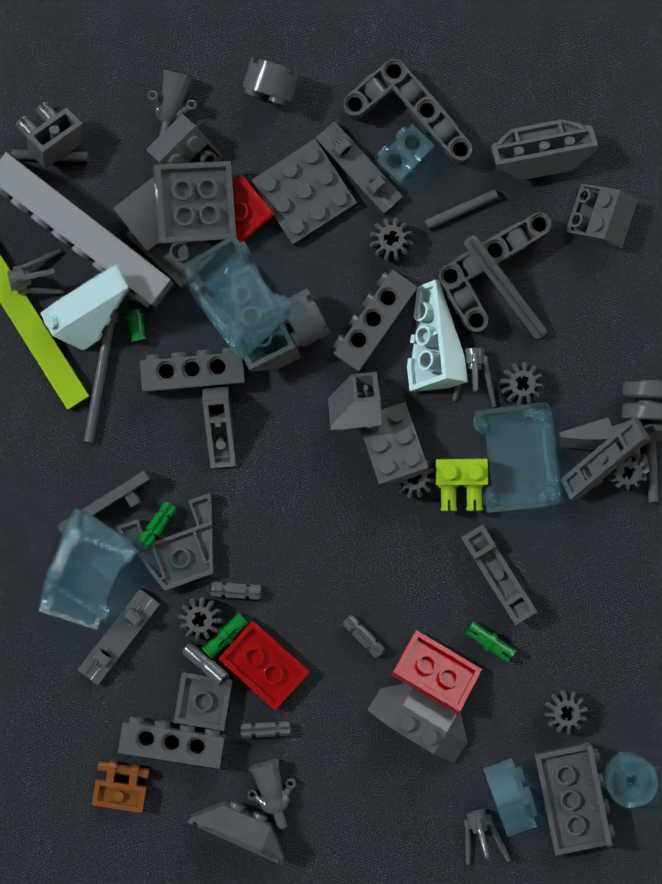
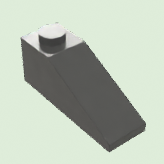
M228 385L203 387L202 403L210 467L236 466Z

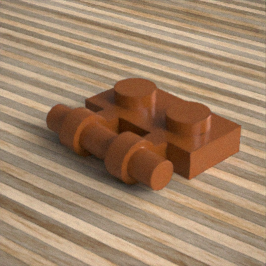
M109 760V762L99 761L97 771L107 772L106 780L99 778L95 780L92 805L142 813L147 786L137 785L138 777L148 779L150 769L141 768L139 764L128 766L117 764V761ZM115 775L130 776L129 783L114 781Z

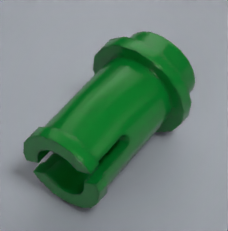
M141 309L126 311L127 316L125 319H128L131 342L147 339L143 321L145 313H142Z

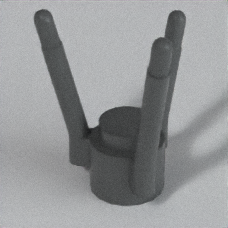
M58 249L23 265L14 266L13 271L7 272L11 291L18 290L19 295L25 293L63 294V289L27 287L31 285L30 279L54 274V269L29 273L26 270L61 254L62 250Z
M483 348L464 349L467 370H472L473 391H478V370H482L483 365L492 407H497L488 366V356H484ZM461 384L454 388L453 401L458 399Z
M486 809L466 813L467 819L463 820L465 825L466 864H471V829L473 834L478 833L484 858H489L484 832L488 830L487 826H489L505 860L510 862L511 859L495 828L491 814H487Z

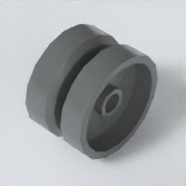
M639 380V382H623L622 395L626 398L638 399V403L623 404L621 418L662 420V381Z

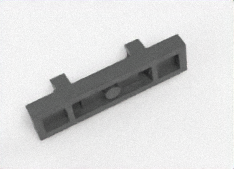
M335 121L316 137L317 142L383 214L403 198L399 191ZM347 148H350V149L341 157L342 153H343Z
M632 418L560 479L570 500L577 501L593 487H598L604 482L603 479L630 456H635L641 451L640 448L650 439L639 419Z
M146 470L142 471L58 524V529L62 534H65L81 525L87 535L92 534L98 528L91 517H94L95 514L125 497L131 508L138 505L141 501L135 490L151 480V477Z
M140 588L78 668V671L96 685H99L161 603ZM101 649L108 653L111 657L105 656L101 652Z

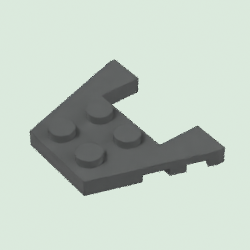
M211 493L188 501L197 526L157 540L150 547H145L138 541L143 533L139 519L116 527L120 535L123 536L131 549L138 555L165 591L214 573Z

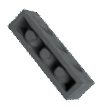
M393 269L390 274L384 272L376 284L380 287L375 295L370 293L362 303V306L365 307L364 311L360 316L355 314L348 323L347 327L350 328V331L345 337L340 335L332 346L336 349L333 355L357 372L360 371L418 288ZM385 292H391L395 296V302L390 306H386L381 302L380 297ZM370 313H376L380 316L381 322L378 326H369L366 323V316ZM353 335H364L366 338L365 345L361 348L354 347L351 343Z
M237 347L223 348L220 354H212V350L196 351L197 356H186V352L171 353V358L161 359V354L146 355V360L140 361L142 391L152 392L246 383L244 358L241 352H237ZM216 360H222L225 363V370L221 374H214L211 370L212 363ZM191 362H196L200 367L199 373L194 377H190L186 373V367ZM167 364L172 365L174 368L173 376L169 379H164L161 376V368Z
M130 716L129 720L125 719L122 723L118 753L220 769L226 736L225 734H220L221 730L206 728L205 731L195 730V726L180 724V727L170 726V722L155 720V724L144 722L145 718ZM144 731L151 732L154 736V741L152 743H144L141 740V733ZM169 735L176 736L179 739V745L177 747L168 746L166 737ZM200 739L204 742L205 748L202 751H195L191 747V741Z

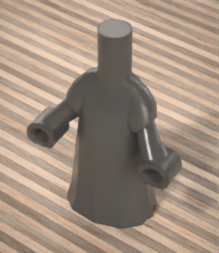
M163 70L161 102L158 100L156 91L148 92L147 96L156 108L155 114L162 122L159 136L178 117L196 108L197 104L194 100H188L186 105L182 107L189 85L193 79L192 76ZM151 93L155 94L154 98L150 97ZM190 102L194 103L193 107L189 106Z
M278 759L251 766L249 769L254 776L261 796L258 795L256 789H250L247 794L248 798L259 803L265 812L274 815L278 830L286 828L287 823L283 811L289 804V795L296 785L295 779H286V788L283 791Z

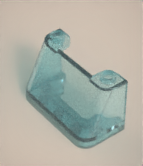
M232 235L181 267L193 298L237 358L242 360L250 355L290 316L289 309L292 306L285 295L280 296L278 293L273 294L250 264L248 255L251 253L245 242H239Z
M541 402L475 411L473 419L474 428L480 435H486L492 486H489L483 494V503L487 507V513L559 504L562 493L552 412L549 404Z
M74 508L46 574L38 611L97 630L101 620L106 621L110 609L109 606H106L107 597L121 566H125L127 562L131 563L136 548L132 547V541L86 511Z

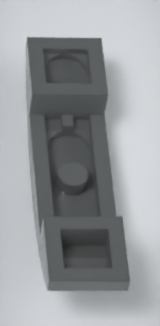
M484 525L461 537L514 624L517 625L537 613V610L502 557Z

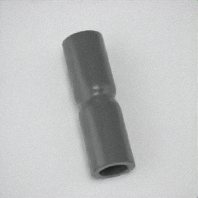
M193 642L183 649L182 654L194 665L202 669L203 673L218 686H222L228 680L229 674L216 662L210 660L209 656Z

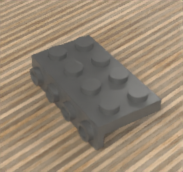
M584 743L535 753L534 756L555 856L601 846L612 847L611 840L615 839L613 825L608 824L606 815L610 814L608 800L602 797L601 789H605V783L602 773L598 774L596 764H600L597 748L593 749L590 743Z

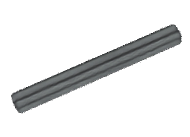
M474 235L468 237L464 241L465 247L536 339L542 338L547 333L546 328L478 238Z

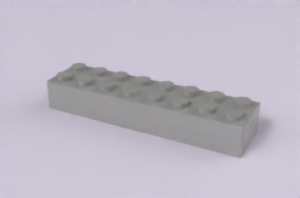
M5 152L0 159V194L5 198L11 195L13 198L10 202L27 214L29 210L32 211L34 214L31 218L46 230L51 226L54 229L51 234L68 245L69 242H72L74 244L72 250L86 261L90 257L94 259L95 262L92 265L99 271L104 272L116 265L128 286L127 292L131 288L136 292L133 297L147 308L150 304L157 307L174 283Z

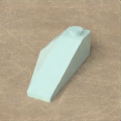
M114 265L56 301L40 314L52 336L81 350H85L101 339L103 335L101 332L104 326L108 325L111 321L110 315L114 309L118 308L128 290V286L119 269Z
M433 280L418 286L413 316L417 320L415 335L411 334L410 343H414L412 358H408L407 363L409 390L415 392L446 389L468 382L465 356L440 281Z

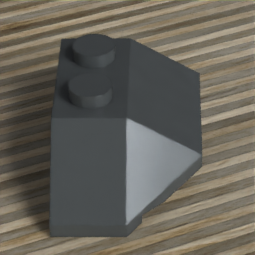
M563 119L511 129L497 143L495 142L491 146L496 168L521 180L573 171L598 149V143L592 126H583L579 123Z
M405 683L380 688L367 709L393 730L432 754L453 764L467 744L461 712L458 714L452 712Z
M224 801L191 814L188 824L282 865L284 854L272 822L268 821V816L258 811L250 813L244 810V805L236 801H231L230 803Z

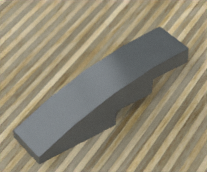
M605 418L560 432V445L563 448L595 450L627 422L611 426L609 418ZM662 421L643 426L650 439L646 444L662 441Z

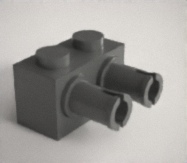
M44 102L42 105L45 109L39 105L35 113L45 123L37 127L27 116H23L22 119L25 123L19 119L15 128L26 137L29 153L46 169L85 141L83 123L67 107L57 113L49 103Z

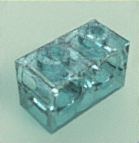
M413 124L408 129L403 126L394 136L396 141L390 147L386 144L376 155L379 158L376 161V165L397 185L434 148V144ZM408 138H415L419 142V147L415 150H410L405 146V141ZM397 156L402 162L401 166L395 169L389 167L387 164L388 158Z

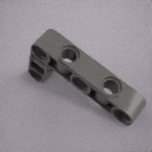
M391 59L378 70L366 77L344 99L343 109L345 115L355 120L363 117L372 108H375L377 102L388 93L396 94L406 105L410 115L426 133H430L440 145V150L442 149L452 162L463 164L471 156L472 145L423 84L400 60ZM392 67L398 68L401 75L396 79L390 78L387 75L388 69ZM357 100L362 104V108L358 112H352L348 108L349 102ZM424 106H429L433 109L434 115L430 118H425L421 115L420 109ZM463 145L467 150V154L463 157L456 156L453 152L454 146Z
M535 213L481 244L487 252L490 245L500 247L501 255L493 258L498 265L546 235L551 228V220L544 213ZM533 220H542L545 223V230L542 232L535 231L532 227ZM467 251L456 258V260L444 266L438 275V280L450 305L459 316L465 328L471 333H479L486 328L488 316L469 281L484 272V270L472 254ZM445 271H454L457 275V281L452 284L447 283L443 278ZM478 314L482 317L483 324L481 327L474 328L470 325L469 318L471 315Z

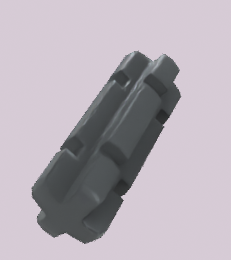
M213 582L211 585V596L222 597V595H225V598L246 599V597H249L250 600H259L261 597V586L250 584V587H247V584L226 583V585H223V582Z
M353 615L348 616L343 621V626L348 631L351 630L353 632L352 635L366 649H369L374 658H378L385 651V648L379 641H375L376 638L362 624H358L359 621Z
M288 721L279 722V724L268 722L255 723V725H252V723L241 725L242 738H252V736H256V738L276 737L277 734L289 736L291 734V725Z

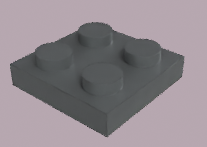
M182 671L173 723L224 731L233 679H228L222 686H218L207 675Z

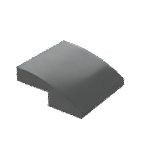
M153 176L113 207L146 251L159 242Z

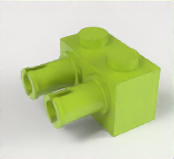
M435 459V485L441 488L440 511H448V500H450V511H457L456 488L459 485L467 487L466 510L474 511V500L475 510H483L482 487L488 485V459Z

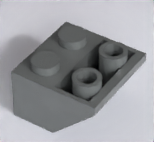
M183 114L146 149L159 164L219 162L223 158L198 127Z
M581 183L565 232L603 245L622 248L638 199L622 190Z
M377 372L351 374L328 398L331 430L344 431L350 428H372L382 425Z

